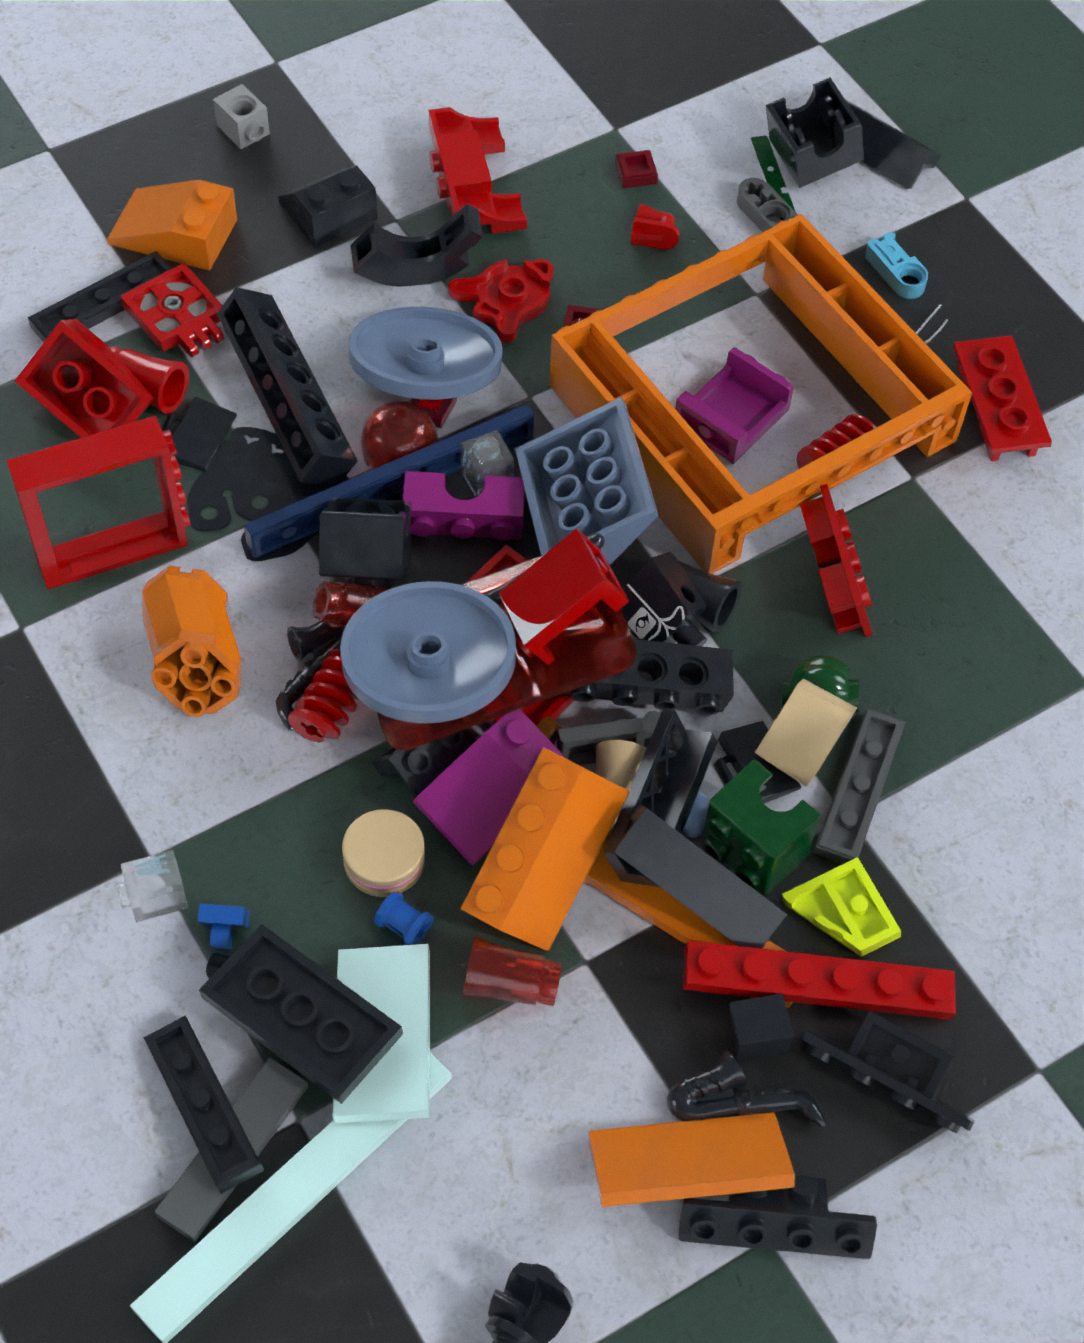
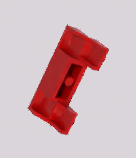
M450 107L428 110L429 128L435 150L430 151L431 169L433 173H439V176L436 177L438 196L440 199H446L449 213L452 212V216H454L463 206L469 204L478 209L481 225L489 224L491 234L527 229V216H524L520 193H492V180L485 155L505 152V139L502 138L500 132L499 118L469 117L458 113Z

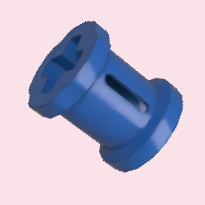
M399 891L392 892L383 901L374 917V924L379 927H388L404 939V945L419 944L430 930L434 921V916L429 912L421 913L405 902L404 895Z

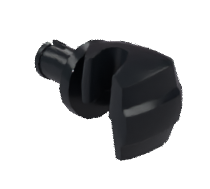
M518 1263L508 1276L504 1292L495 1289L488 1310L489 1320L485 1328L493 1338L492 1343H549L556 1337L569 1318L573 1308L571 1293L551 1268L538 1263Z

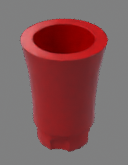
M110 347L115 355L152 394L154 399L150 405L165 414H170L177 409L183 401L189 385V370L185 363L153 357L129 348Z

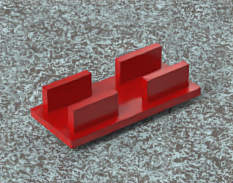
M1013 336L954 342L953 349L958 361V369L963 383L972 392L970 402L972 401L979 420L978 426L990 460L999 461L1001 453L1026 450L1028 457L1036 456L1038 448L1051 447V437Z
M828 484L820 486L823 497L801 503L800 508L819 567L842 561V563L819 569L831 614H833L838 634L862 627L865 637L872 636L873 632L865 608L873 606L864 575L855 576V574L863 571L854 542H845L853 538L844 508L836 511Z

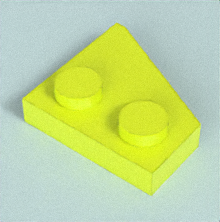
M858 857L782 894L785 906L861 957L901 937V930Z

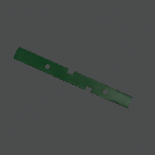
M768 136L751 137L766 182L795 211L789 193H782L781 188L786 187ZM768 167H773L774 170H773V171H769L767 168H768Z

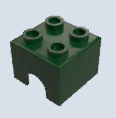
M752 760L709 800L701 842L705 853L717 862H725L734 870V874L753 889H756L761 895L767 896L808 857L820 813L804 800H801L794 808L788 811L779 812L768 808L762 802L764 797L760 795V792L766 789L765 783L773 774L758 761Z

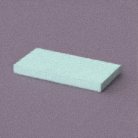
M417 944L338 950L337 979L401 1025L403 1035L342 1104L333 1098V1119L335 1124L430 1118L429 945Z

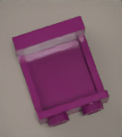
M733 347L728 352L724 368L694 396L687 391L682 393L676 399L675 409L708 448L732 464H735L789 411L794 386L782 375L774 373L757 362L751 355L745 354L736 347Z

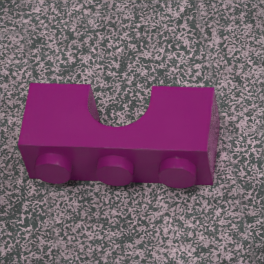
M405 471L403 501H410L412 503L411 534L422 537L440 535L454 536L461 539L478 537L494 538L500 541L510 539L522 540L525 487L522 477L485 475L484 490L479 496L471 500H459L449 495L446 491L445 473Z

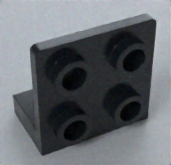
M461 718L438 723H419L371 763L381 776L396 773L413 797L416 798L477 740Z

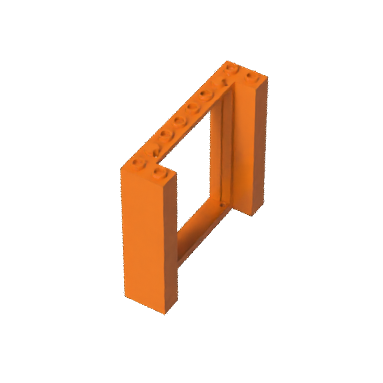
M802 214L787 221H781L773 228L758 235H752L744 242L732 248L721 250L713 257L697 265H690L682 272L666 280H659L651 287L635 295H628L620 302L604 310L595 311L589 317L571 326L562 327L551 336L550 387L576 418L620 397L623 398L655 501L658 517L701 569L711 574L741 558L745 535L799 507L801 503L821 495V485L828 484L830 490L914 444L926 457H929L955 443L972 395L971 390ZM765 262L762 280L892 420L749 495L613 336Z

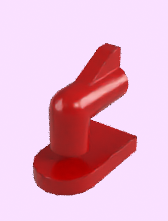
M640 204L637 216L633 222L631 244L663 250L674 248L680 238V232L674 226L675 217L671 213L657 211L647 205Z

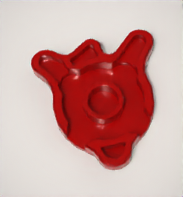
M508 260L498 261L487 267L478 276L451 280L448 285L449 296L456 301L476 302L477 304L473 307V318L494 325L496 335L500 341L512 342L517 338L520 327L540 316L549 304L550 283L554 278V267L548 260H523V266L507 265Z

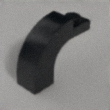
M466 204L437 230L414 237L394 234L373 223L350 245L354 273L376 283L397 287L426 285L447 279L469 265L467 251L475 246L483 237L479 211L477 208Z

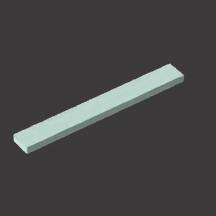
M430 1052L431 1099L452 1079V1073ZM408 1119L335 1124L333 1120L130 1305L132 1310L161 1343H168Z

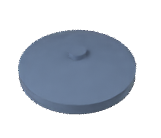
M401 307L376 313L357 324L350 334L348 357L355 373L364 381L380 390L408 398L435 400L469 395L491 384L501 370L503 348L496 333L490 327L471 316L435 307Z
M427 581L405 584L373 597L362 605L347 623L340 647L344 677L357 698L366 706L384 716L413 723L451 721L480 710L492 702L504 690L512 677L516 663L515 632L505 612L484 594L462 585L447 582Z

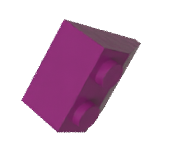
M516 705L475 741L412 802L473 866L491 850L543 747L564 758L566 757Z

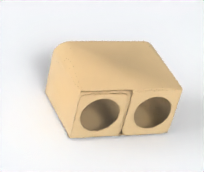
M802 679L795 686L755 753L807 787L857 707Z

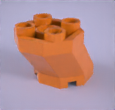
M169 565L150 579L142 590L143 623L154 658L152 681L156 689L177 709L183 710L188 716L200 717L204 713L214 714L235 700L241 690V657L226 611L228 593L205 570L192 569L191 573L180 572L181 567Z

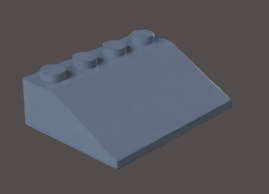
M622 397L515 449L541 557L574 529L578 528L586 537L593 533H600L604 537L605 543L601 551L609 565H611L659 516L627 407Z

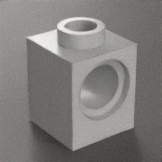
M243 84L213 99L216 125L240 149L270 134L267 107Z

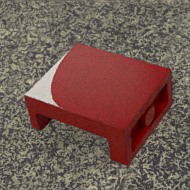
M578 528L574 529L499 592L506 607L504 612L508 616L513 628L519 634L516 637L518 646L528 657L533 658L536 655L547 665H550L555 660L548 643L602 599L615 612L629 602L601 549Z

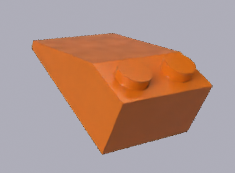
M202 180L136 188L109 234L107 243L147 255L157 251L163 259L181 264L185 263L189 266L210 271L237 221L234 190L230 187Z

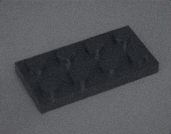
M263 924L251 934L199 989L202 999L340 1104L347 1099L403 1035L401 1025Z

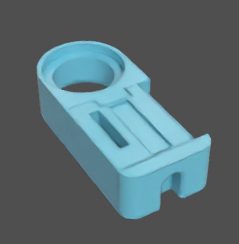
M889 232L883 235L881 241L877 238L870 240L867 245L865 258L894 292L907 299L921 296L926 287L928 272L915 256L910 258L895 241L896 234ZM913 276L919 280V283L910 285L903 282L901 277Z

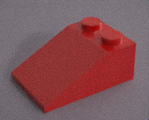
M77 319L61 320L15 379L19 386L81 438L136 422L154 399L152 394L115 353Z

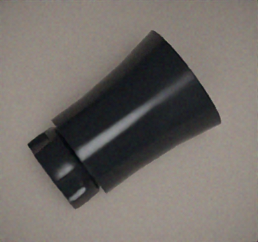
M678 561L706 602V609L696 620L714 633H719L727 625L737 606L741 593V582L717 576Z

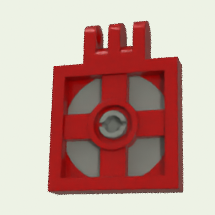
M185 263L120 296L124 309L162 352L179 344L192 358L199 354V350L194 342H197L205 351L212 347L207 335L217 344L225 340L223 332L216 325L220 322L217 313L223 305Z

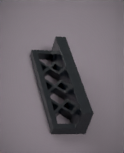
M663 708L630 787V793L621 809L604 850L606 858L622 882L660 887L614 852V848L634 821L627 816L637 803L649 809L682 834L718 743L713 732L685 729L675 709Z

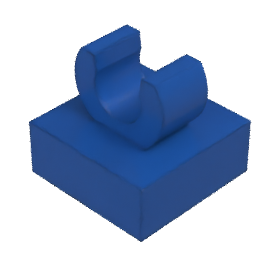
M199 904L197 922L204 926H212L210 947L232 950L234 928L249 929L250 910L240 906Z

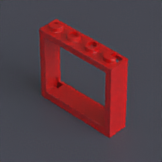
M156 416L6 460L47 590L188 546L185 527L191 526L184 506L187 504L182 485L178 481L182 480V475L175 456H172L177 454V450L170 430L162 432ZM152 458L163 512L58 545H51L37 492Z

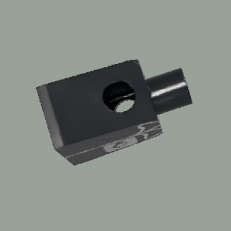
M671 551L651 557L624 588V592L629 600L626 605L617 612L611 607L605 610L612 619L640 640L667 643L677 642V644L703 646L707 641V638L693 624L706 609V602Z

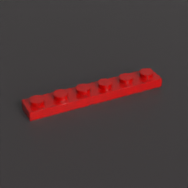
M688 940L685 945L683 990L753 998L783 993L784 1001L947 1020H951L956 1014L955 971Z

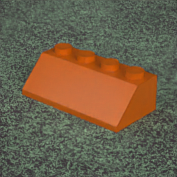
M543 747L461 910L500 931L549 951L630 791Z

